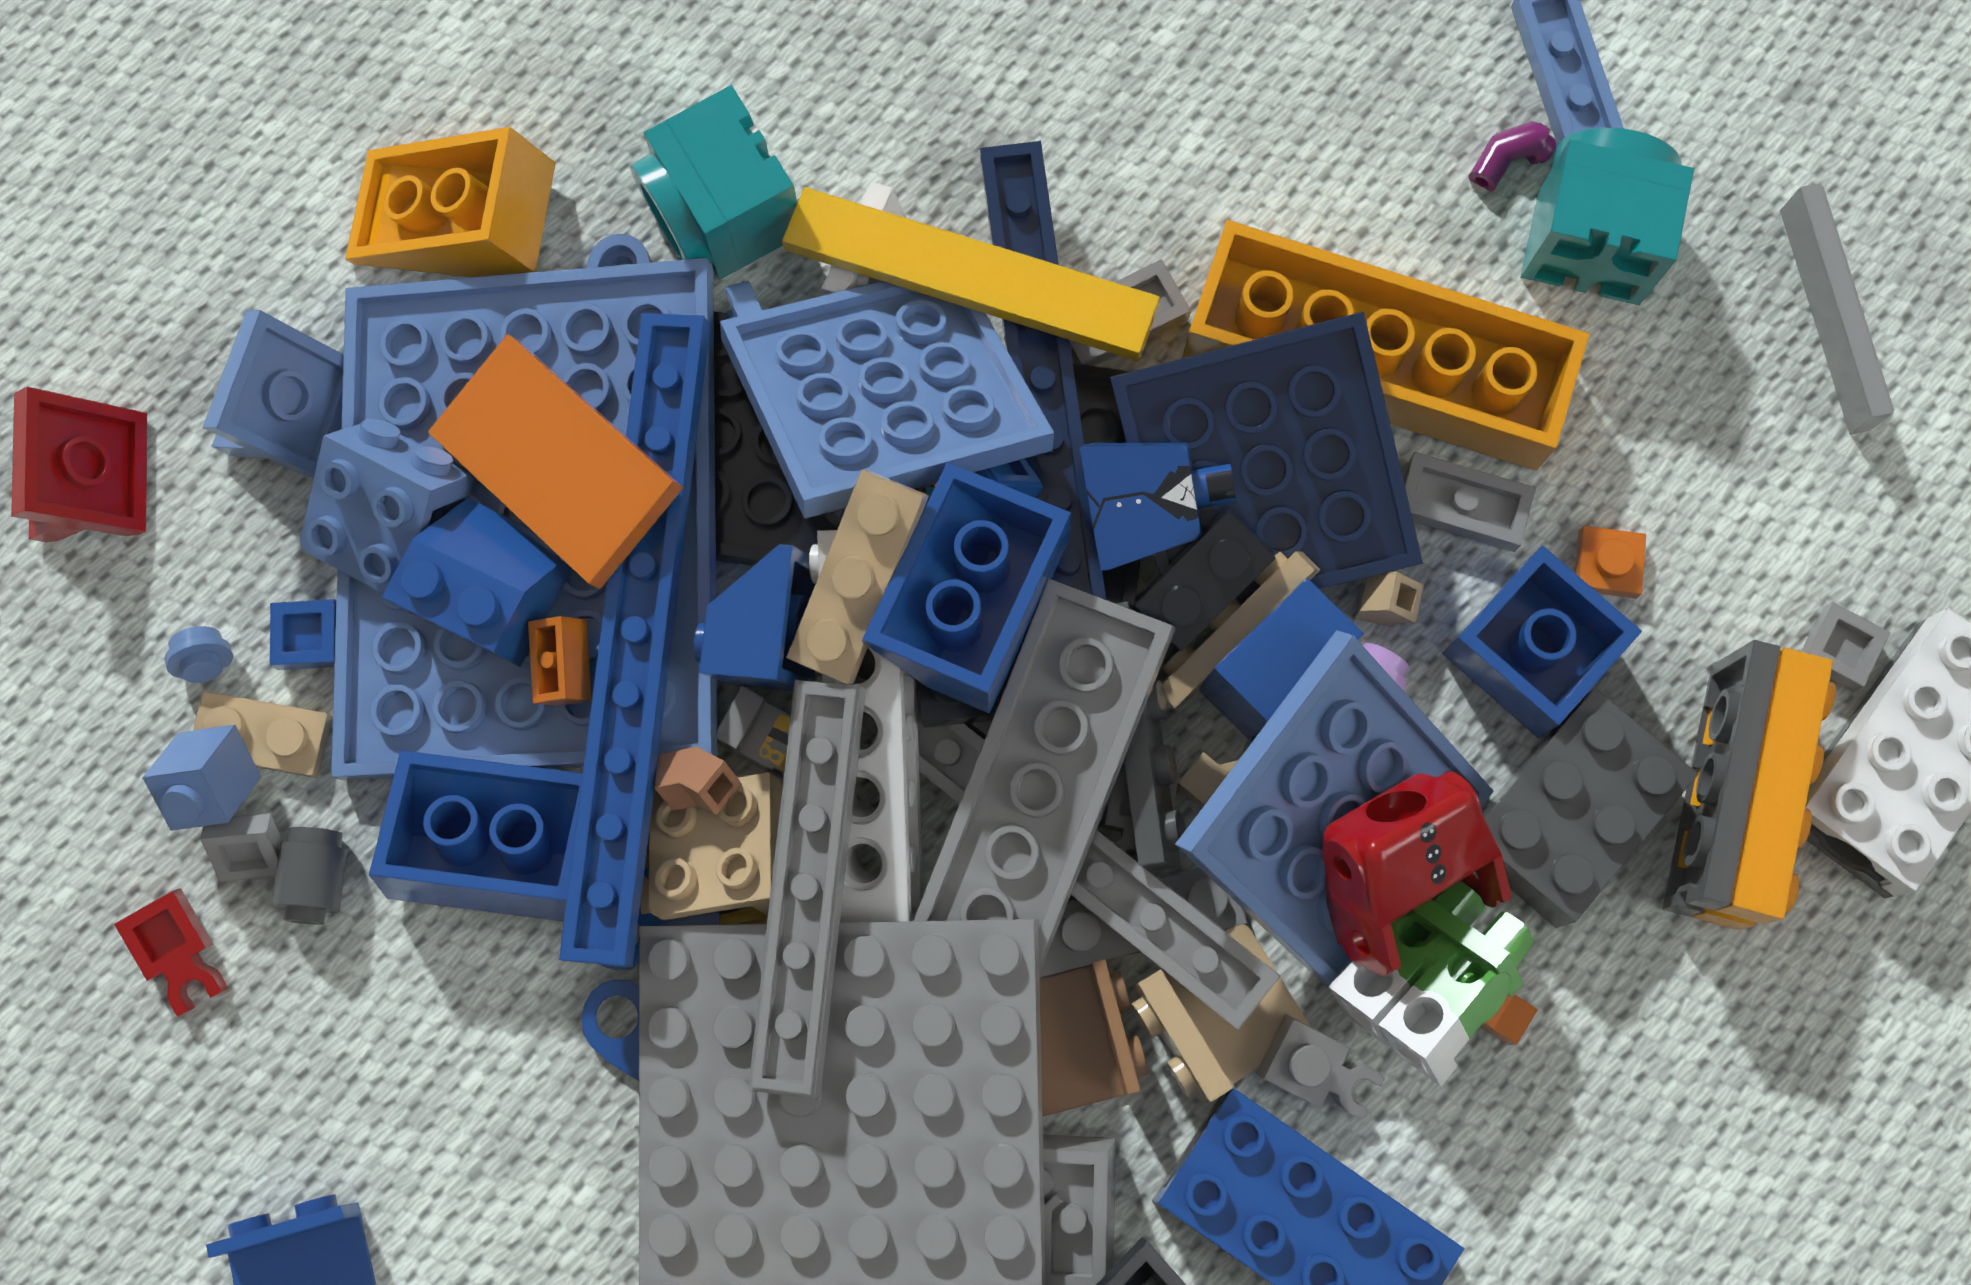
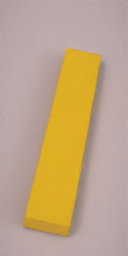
M804 187L782 239L785 251L1135 361L1140 360L1160 305V296Z

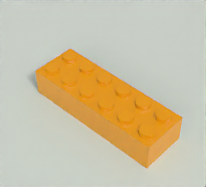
M1226 220L1188 333L1182 358L1364 311L1391 425L1535 471L1555 451L1590 333Z

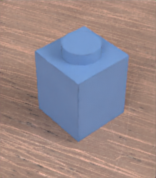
M236 725L179 732L142 778L170 831L229 823L261 779V775Z

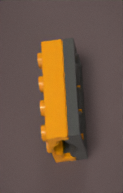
M1754 639L1711 665L1691 768L1699 775L1686 789L1662 910L1691 916V918L1736 930L1754 927L1755 922L1767 924L1784 920L1785 913L1791 911L1799 892V876L1793 873L1797 848L1802 847L1806 842L1812 823L1811 811L1805 808L1809 785L1814 783L1819 776L1824 760L1823 746L1817 744L1821 722L1829 716L1836 696L1835 683L1829 681L1833 660L1785 647L1780 649L1781 646Z

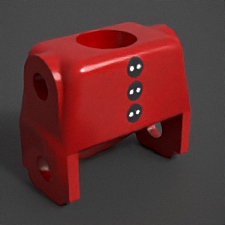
M1447 771L1438 777L1425 773L1414 774L1333 821L1326 827L1323 834L1324 845L1322 852L1325 867L1326 904L1337 944L1344 947L1346 954L1352 961L1380 976H1385L1402 967L1391 923L1457 882L1461 881L1472 888L1481 897L1484 905L1491 908L1512 898L1503 856L1485 820L1478 796L1472 786L1455 772ZM1474 872L1477 873L1479 880L1474 876Z

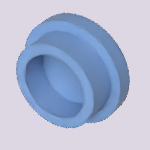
M196 626L174 634L168 642L169 650L164 657L166 669L172 676L191 683H202L218 677L222 672V668L231 664L233 653L231 645L222 638L221 633L217 629L207 626Z

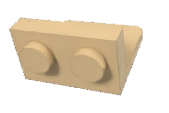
M766 772L738 777L742 785L717 815L699 806L672 810L659 793L654 795L649 833L648 899L649 911L661 920L753 906L768 917L783 783L772 773Z
M1242 924L1226 930L1228 934L1276 971L1248 926ZM1160 969L1133 987L1134 992L1139 998L1131 1004L1136 1016L1152 1039L1161 1034L1174 1056L1173 1059L1167 1062L1173 1077L1188 1098L1196 1093L1202 1103L1212 1102L1233 1089L1232 1084L1259 1068L1286 1014L1309 1025V1022L1281 977L1238 1030L1163 969Z

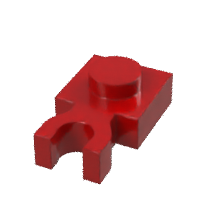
M181 888L167 893L114 924L145 979L149 981L164 974L168 982V1001L177 1017L195 1008L187 993L191 980L200 981L205 986L210 998L228 989L221 973L203 962L199 955L201 951L214 944Z

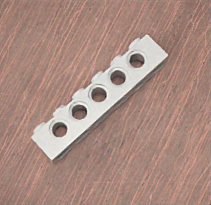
M837 530L817 531L818 544L812 545L809 555L810 575L814 584L818 580ZM868 647L875 658L873 675L868 680L856 675L854 682L848 685L866 688L863 711L874 718L878 734L873 745H867L860 741L855 786L860 777L871 780L879 790L880 802L876 810L867 809L859 803L854 791L840 923L914 921L923 898L916 679ZM824 674L818 676L815 681L847 685ZM860 844H868L879 852L882 859V870L879 875L870 874L860 866L857 857Z

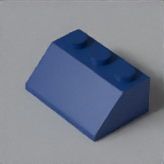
M947 462L862 638L863 644L928 688L990 714L1028 632L1048 579H1052L1070 540L1071 512Z
M400 750L369 876L387 899L564 922L583 773Z

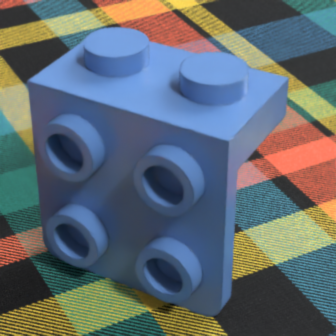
M367 419L360 424L323 436L300 537L301 546L306 553L383 594L412 539L428 528L432 511L470 496L475 476L463 466L453 462V458L449 453L435 447L422 446L400 435V430L395 425L386 421Z

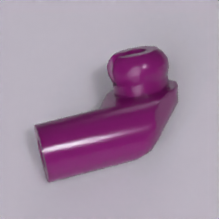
M1533 121L1498 132L1491 137L1470 172L1469 180L1492 192L1512 161L1525 157L1530 164L1545 163L1555 153L1556 140L1549 135V128L1546 125Z

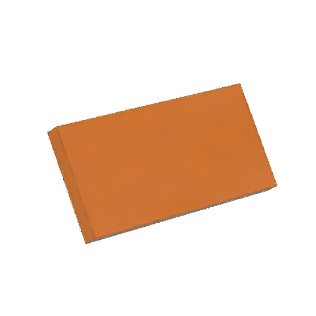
M509 334L504 337L428 431L438 443L588 584L598 589L602 588L684 488L527 347Z

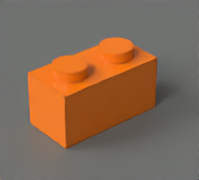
M557 616L529 621L533 704L562 706L592 701L587 620Z

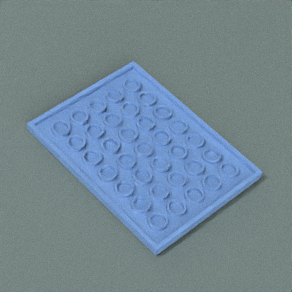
M707 258L346 288L341 429L360 424L367 419L382 420L395 425L400 430V435L422 446L435 447L447 453L449 452L428 433L429 429L507 334L519 340L626 436L641 313L705 316L710 323V332L658 758L661 753L696 746L718 757L717 679L700 674V662H697L694 656L696 629L701 622L705 623L706 607L716 598L713 266ZM452 456L453 462L463 466L457 459H455ZM474 477L470 496L433 510L429 522L430 526L469 498L526 525L476 477ZM337 569L331 777L342 781L393 778L400 750L545 769L584 767L592 701L562 706L533 704L530 650L521 667L514 665L412 615L383 599L381 592ZM572 569L547 618L566 616L587 620L592 698L607 582L601 589H598L588 584Z

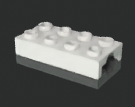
M1949 607L1916 624L1825 751L1819 776L1814 783L1809 785L1805 808L1811 811L1812 823L1806 841L1884 899L1915 892L1971 813V623Z

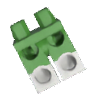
M1461 881L1391 923L1402 967L1385 976H1380L1352 961L1329 985V989L1348 1017L1388 1048L1392 1046L1396 1054L1440 1087L1458 1067L1454 1058L1477 1029L1499 1011L1506 997L1509 996L1511 998L1524 984L1517 966L1534 943L1530 930L1525 923L1508 912L1501 911L1482 934L1471 927V924L1486 907L1481 897Z

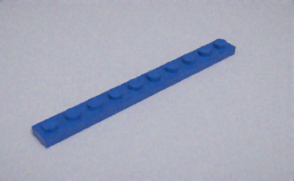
M641 313L626 437L684 488L607 580L559 955L560 961L633 967L710 332V323L705 316Z

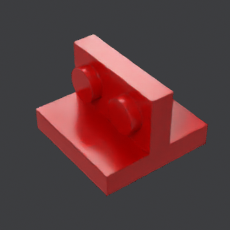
M28 386L15 392L11 517L29 520L28 539L41 542L59 541L85 529L121 536H135L145 533L147 413Z

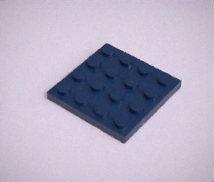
M1364 311L1110 377L1127 443H1188L1193 470L1231 464L1237 502L1200 508L1203 530L1228 506L1273 550L1275 555L1282 552L1289 558L1295 551L1303 552L1320 569L1310 580L1319 589L1423 564ZM1192 541L1156 553L1155 558L1159 574ZM1253 581L1236 599L1243 604L1260 586Z

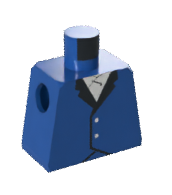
M1188 443L1084 444L1079 448L1101 571L1133 562L1202 537L1203 528L1200 508L1237 502L1231 464L1193 470Z

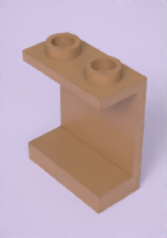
M1105 959L1092 962L1090 966L1040 979L1043 1117L1140 1092L1137 1078L1148 1075L1144 1053L1138 1036L1126 1038L1120 1012L1130 1010V1003L1120 971L1109 973Z

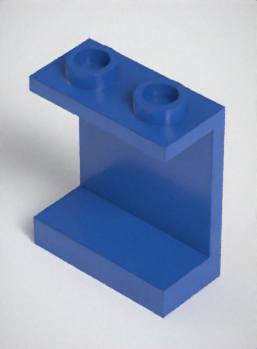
M336 1194L294 1205L296 1218L272 1225L269 1213L228 1224L230 1238L206 1244L208 1258L228 1255L234 1285H376L359 1203L338 1206Z

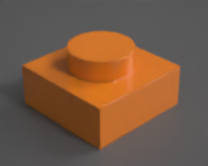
M1583 526L1578 531L1575 573L1599 594L1638 598L1642 595L1646 534Z

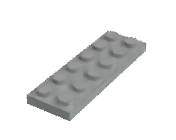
M1048 579L914 921L1038 919L1040 974L1176 628L1174 626Z

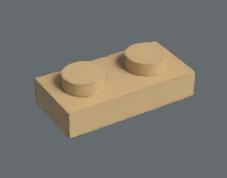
M203 691L193 730L236 725L257 768L318 779L333 716L324 712Z

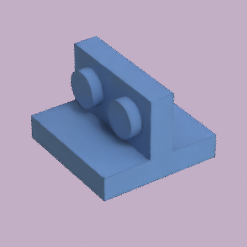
M246 310L202 427L216 434L212 448L234 457L267 458L301 475L314 478L323 436L340 430L342 424L344 355L261 310Z

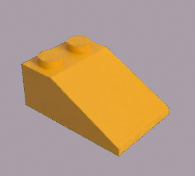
M511 127L368 150L345 260L353 265L465 277L536 272L556 162Z

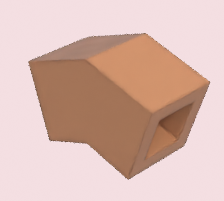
M697 746L659 754L654 788L672 810L699 806L717 815L742 785L724 760Z

